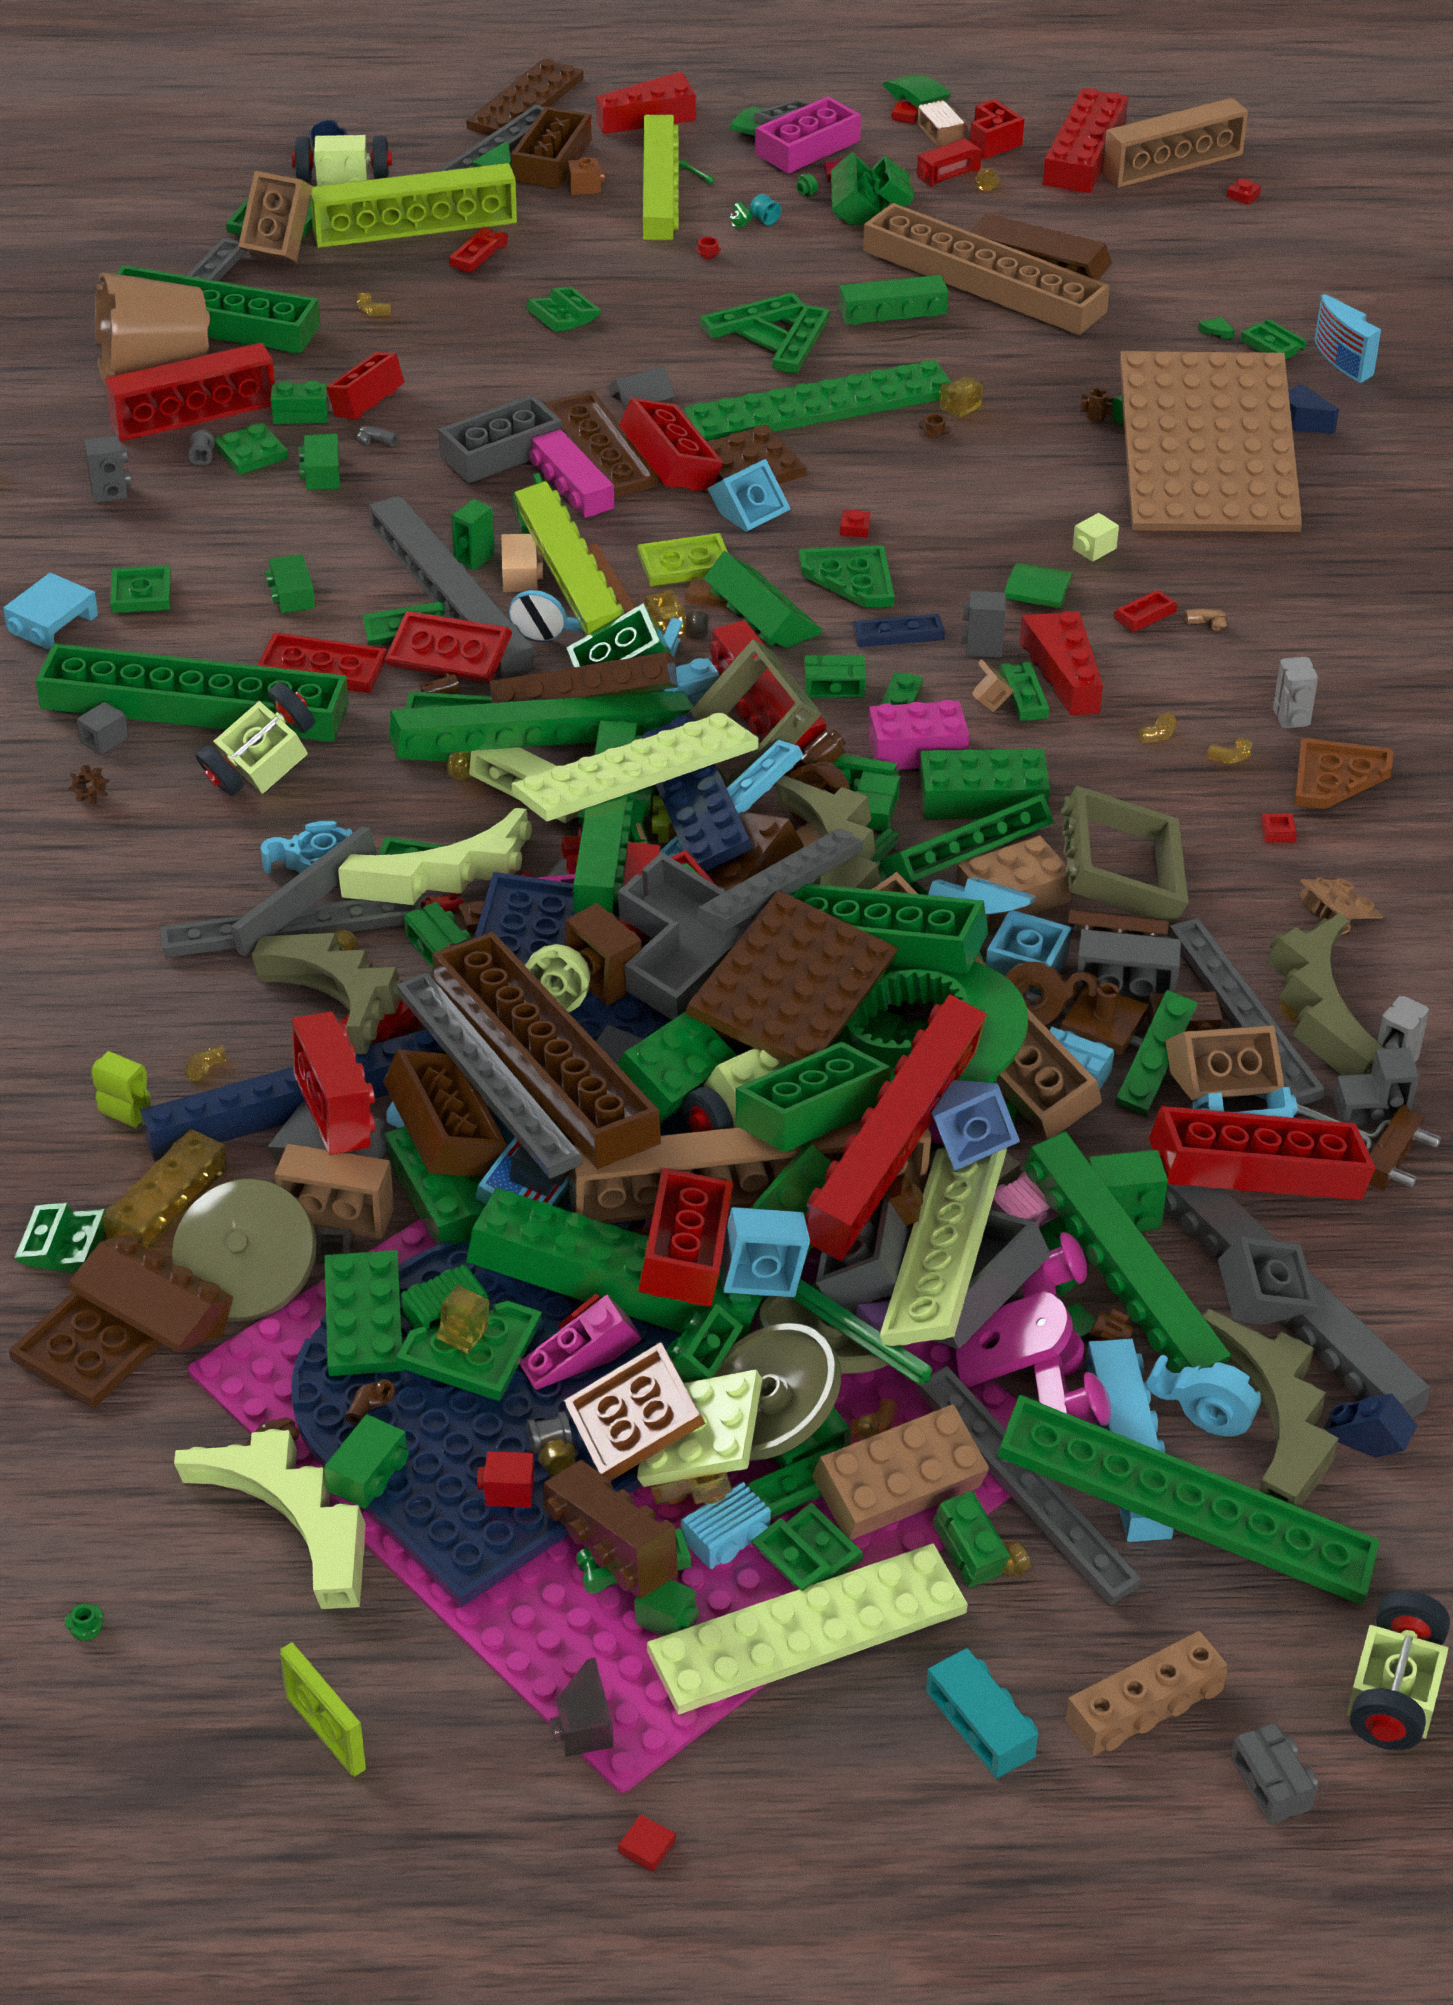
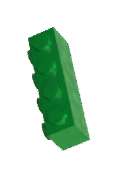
M941 275L839 285V310L845 325H859L875 321L886 322L887 320L895 319L909 320L914 317L923 316L935 317L947 314L949 291Z

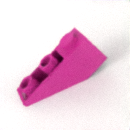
M606 1295L521 1360L520 1365L533 1387L537 1390L614 1361L642 1340V1337L627 1313Z

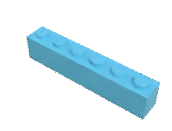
M1133 1339L1089 1342L1085 1365L1086 1370L1101 1380L1111 1402L1110 1422L1105 1427L1100 1423L1099 1426L1165 1453L1163 1440H1158L1156 1435L1158 1432L1157 1413L1155 1410L1150 1411L1149 1407L1151 1391L1147 1386V1382H1143L1142 1379L1144 1371L1142 1354L1136 1353ZM1119 1507L1127 1542L1172 1539L1173 1528Z

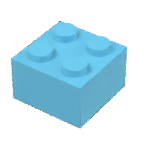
M1011 910L1007 913L987 949L986 965L1005 976L1016 965L1025 962H1045L1060 973L1069 956L1072 927ZM1035 985L1030 986L1029 992L1042 996L1041 990H1035Z
M732 1207L726 1228L719 1272L723 1293L795 1297L810 1243L804 1212Z

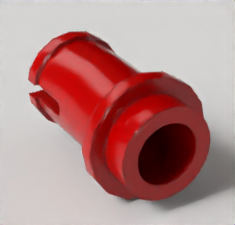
M449 893L436 898L428 896L425 901L421 902V907L423 909L424 906L437 902L445 912L451 911L453 913L458 911L459 904H464L463 897L457 899L461 895L460 893Z

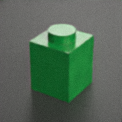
M672 1579L642 1599L637 1596L634 1600L636 1624L661 1636L694 1626L699 1615V1608L696 1607L695 1589Z

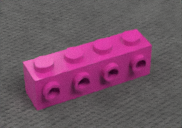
M561 429L531 438V450L529 451L531 463L533 466L538 467L546 480L551 481L559 494L564 495L573 509H577L584 518L614 509V485Z

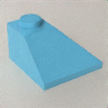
M766 459L708 488L719 513L745 532L791 509Z

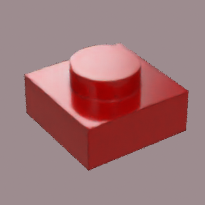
M1239 178L1228 188L1227 198L1249 205L1260 195L1261 185L1253 183L1249 179Z
M856 509L843 510L840 536L868 538L871 512Z

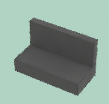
M665 366L616 379L608 386L611 396L620 395L624 410H626L631 397L658 402L675 397Z

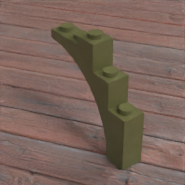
M783 775L776 782L779 805L809 822L821 837L836 829H843L851 832L854 837L864 840L862 852L826 872L819 885L870 890L879 885L878 864L870 860L876 854L873 830L866 827L871 821L868 797L843 787L835 794H832L826 790H821Z
M1338 913L1329 920L1326 918L1321 920L1313 931L1308 929L1302 932L1299 928L1295 927L1286 934L1279 933L1269 946L1272 951L1266 962L1285 977L1283 981L1285 988L1279 998L1299 1014L1296 1018L1299 1024L1292 1035L1341 1075L1370 1074L1375 1051L1385 1048L1370 1036L1350 1013L1339 995L1332 977L1330 963L1331 948L1336 944L1350 920L1341 913Z
M336 933L260 936L252 953L259 982H284L304 985L323 991L339 1000L350 1011L346 1028L350 1043L354 1046L355 1054H367L372 1040L376 1039L380 1020L384 1019L385 1014H395L402 1000L398 994L396 984L404 981L399 980L397 968H374L373 964L368 962L366 950L344 951L343 947L338 945Z
M1208 1309L1203 1318L1231 1354L1228 1361L1235 1368L1246 1373L1250 1377L1249 1383L1256 1391H1260L1261 1400L1270 1417L1275 1437V1455L1262 1479L1260 1492L1301 1508L1334 1462L1339 1439L1328 1431L1314 1426L1321 1417L1326 1392L1318 1389L1311 1383L1302 1381L1309 1372L1313 1347L1283 1332H1280L1275 1340H1272L1260 1332L1234 1322L1228 1316Z

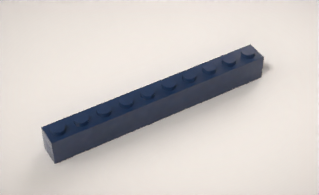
M427 1029L372 1044L367 1054H355L356 1063H362L366 1084H372L375 1098L389 1095L383 1081L397 1050L447 1054ZM293 1067L140 1109L144 1138L155 1162L284 1125L300 1103L306 1101L295 1079Z

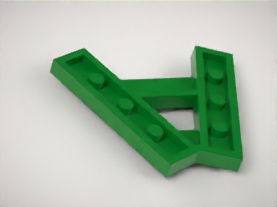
M794 292L700 316V326L710 338H719L734 332L776 352L772 360V369L798 374L830 319V309L805 305ZM783 320L793 326L788 332L771 322Z

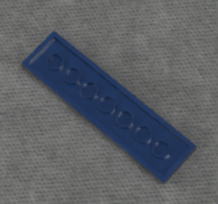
M692 712L678 716L668 724L645 732L642 739L656 735L664 730L683 726L687 722H695L696 720ZM716 764L656 784L683 850H687L704 871H708L754 849Z

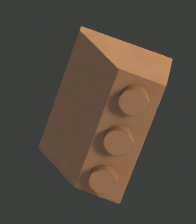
M1275 1025L1188 1031L1166 1040L1170 1072L1191 1100H1197L1209 1093L1222 1092V1098L1267 1095L1281 1087H1285Z

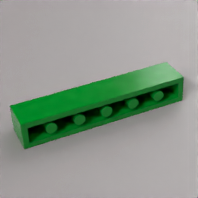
M1041 794L879 861L886 878L898 872L909 884L1055 822L1044 794Z

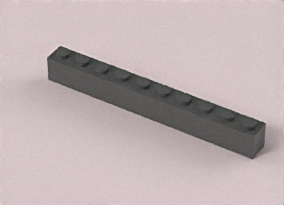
M400 495L370 504L371 529L434 602L443 603L446 617L510 628L513 634L495 674L498 678H512L533 671L535 649L531 641H527L522 636L517 625H513L509 621L504 610L499 609L495 605L490 594H486L481 589L478 581L467 573L465 566L454 558L452 551L441 543L436 533L433 534L425 520L419 518L412 505L407 504Z
M1167 1184L1164 1211L1169 1212L1182 1225L1183 1229L1187 1233L1192 1234L1204 1246L1207 1253L1214 1256L1217 1260L1240 1237L1278 1242L1223 1188L1210 1189L1200 1186ZM1308 1270L1318 1308L1315 1311L1278 1322L1284 1324L1297 1339L1313 1347V1354L1321 1361L1322 1365L1328 1371H1332L1345 1384L1348 1391L1356 1395L1360 1400L1370 1396L1378 1397L1393 1393L1411 1418L1423 1413L1426 1409L1431 1387Z

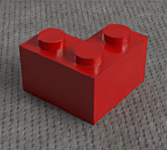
M995 98L975 105L974 121L971 122L970 142L982 150L981 158L983 159L991 158L1002 152L1011 151L1013 148L1023 145L1025 119Z

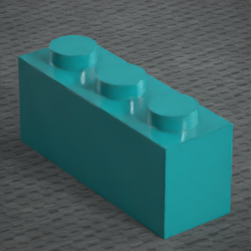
M966 1648L928 1669L926 1693L995 1779L1035 1758L1039 1737L1035 1723L1028 1716L1024 1717L1015 1706L1009 1691L1004 1687L1000 1688L991 1677L989 1668L983 1660H977L970 1650Z

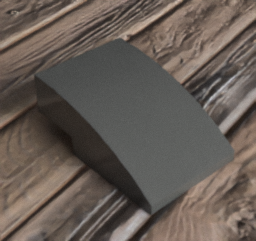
M306 1102L300 1103L268 1145V1149L277 1165H279L287 1144L327 1150ZM374 1117L375 1132L370 1133L371 1148L344 1153L381 1159L387 1151L384 1133L395 1130L397 1127Z

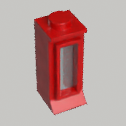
M964 138L921 153L917 159V178L928 186L933 187V184L970 171L980 172L982 150Z

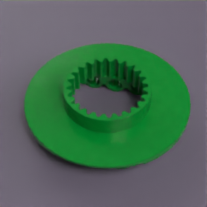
M973 962L968 974L889 966L832 1046L843 1042L890 1066V1082L892 1083L896 1077L894 1074L895 1067L903 1055L909 1057L913 1051L910 1048L912 1043L909 1040H904L901 1045H897L895 1040H891L887 1044H883L882 1038L873 1041L872 1034H867V1025L869 1024L870 1017L878 1016L877 1010L887 1011L888 1005L900 1006L902 1001L905 1000L909 1004H913L917 999H921L922 1004L934 1000V1005H940L945 1002L950 994L987 1013L977 1052L959 1078V1081L996 1083L997 1076L1014 1061L1015 1056L1025 1041L1029 1020L1027 1006L1023 996L1009 979L981 963Z

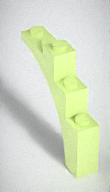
M514 808L502 821L490 829L448 846L394 855L350 854L338 869L341 897L414 905L426 890L461 894L473 879L491 880L493 872L514 875L520 870L522 865L520 849L530 839L532 832L531 822L527 819V809Z
M269 1429L265 1432H253L250 1446L232 1444L221 1448L192 1447L189 1450L175 1451L174 1464L183 1483L214 1484L238 1489L264 1500L288 1518L302 1534L308 1545L313 1564V1591L321 1609L360 1607L366 1529L358 1505L352 1506L349 1504H336L330 1507L331 1493L326 1489L324 1467L303 1466L296 1469L297 1449L289 1430Z

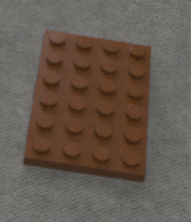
M778 890L689 1002L686 1015L759 1051L764 1050L772 1057L789 1065L832 1046L893 962L898 947Z

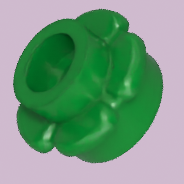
M801 174L797 178L796 189L800 195H807L811 198L813 193L818 191V184L812 174Z
M78 1604L72 1608L71 1613L66 1615L64 1620L65 1627L70 1629L71 1635L75 1639L88 1641L94 1639L101 1632L104 1614L96 1605Z

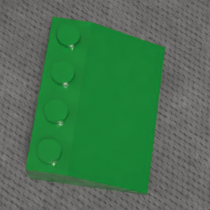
M405 1126L384 1133L390 1165L435 1245L451 1241L452 1245L470 1241L472 1228L486 1204L475 1198L478 1185L484 1177L429 1173Z

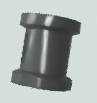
M201 429L191 434V447L189 448L188 458L193 464L205 466L212 461V448L215 444L212 433Z
M564 1411L558 1412L557 1417L537 1422L534 1419L527 1420L528 1437L534 1453L541 1452L543 1447L564 1443L565 1446L572 1445L570 1425Z

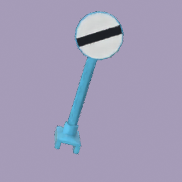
M528 590L519 593L511 602L509 608L510 621L513 625H517L520 633L525 637L535 641H549L556 639L564 629L585 634L578 620L566 616L561 603L552 595L542 591ZM671 618L664 634L673 657L680 644L681 639L677 637L683 624V620Z

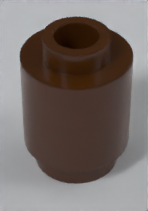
M824 729L803 748L805 752L802 753L803 757L801 759L806 765L818 762L833 764L846 752L843 748L846 742L837 731L832 730L829 732Z

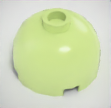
M559 944L544 946L534 952L525 964L529 971L568 1013L579 1007L586 997L591 975L589 967L580 953L571 947Z

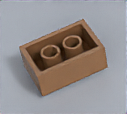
M254 171L238 247L252 254L297 262L313 186L301 179Z
M1040 835L957 864L956 885L965 887L968 878L977 877L1036 896L1034 903L1015 909L1018 912L1034 915L1068 903L1071 899L1068 876L1065 875L1067 865ZM1009 911L986 914L988 930L1000 927Z
M287 1144L275 1172L276 1185L287 1190L298 1200L308 1213L314 1228L383 1239L394 1210L390 1160L348 1153L329 1155L327 1150Z

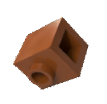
M584 157L580 160H568V184L571 195L601 193V183H605L604 168L599 167L598 159Z

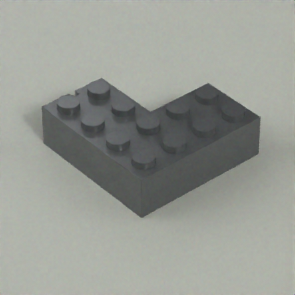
M661 852L642 869V876L639 874L635 875L618 891L620 918L653 938L624 965L626 991L669 1019L674 1020L686 1012L689 1002L756 919L759 912L725 932L696 920L698 907L725 891Z
M990 1209L955 1336L932 1341L959 1349L1051 1256L1036 1222Z

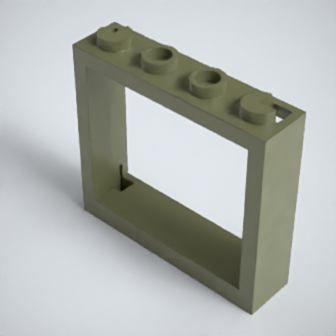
M754 639L750 641L688 713L692 712L696 721L707 718L714 713H724L727 715L767 669L772 672L794 700L795 705L758 745V749L749 755L731 777L720 762L716 763L726 788L778 740L794 745L822 714L773 651ZM757 653L758 657L753 659L752 657Z
M1076 785L1070 797L1066 796L1064 798L1065 805L1061 810L1064 818L1062 834L1065 835L1064 856L1067 857L1065 875L1068 876L1069 892L1149 918L1165 919L1169 921V924L1174 925L1189 904L1179 819ZM1088 820L1154 841L1159 887L1093 867L1091 863Z

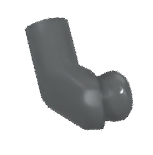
M366 425L358 429L359 433L356 436V440L363 445H368L371 439L395 447L399 441V436L396 433L384 428Z

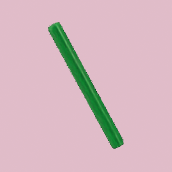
M802 1279L799 1280L795 1297L789 1298L917 1385L930 1381L932 1373L930 1365L900 1345H883L878 1330Z

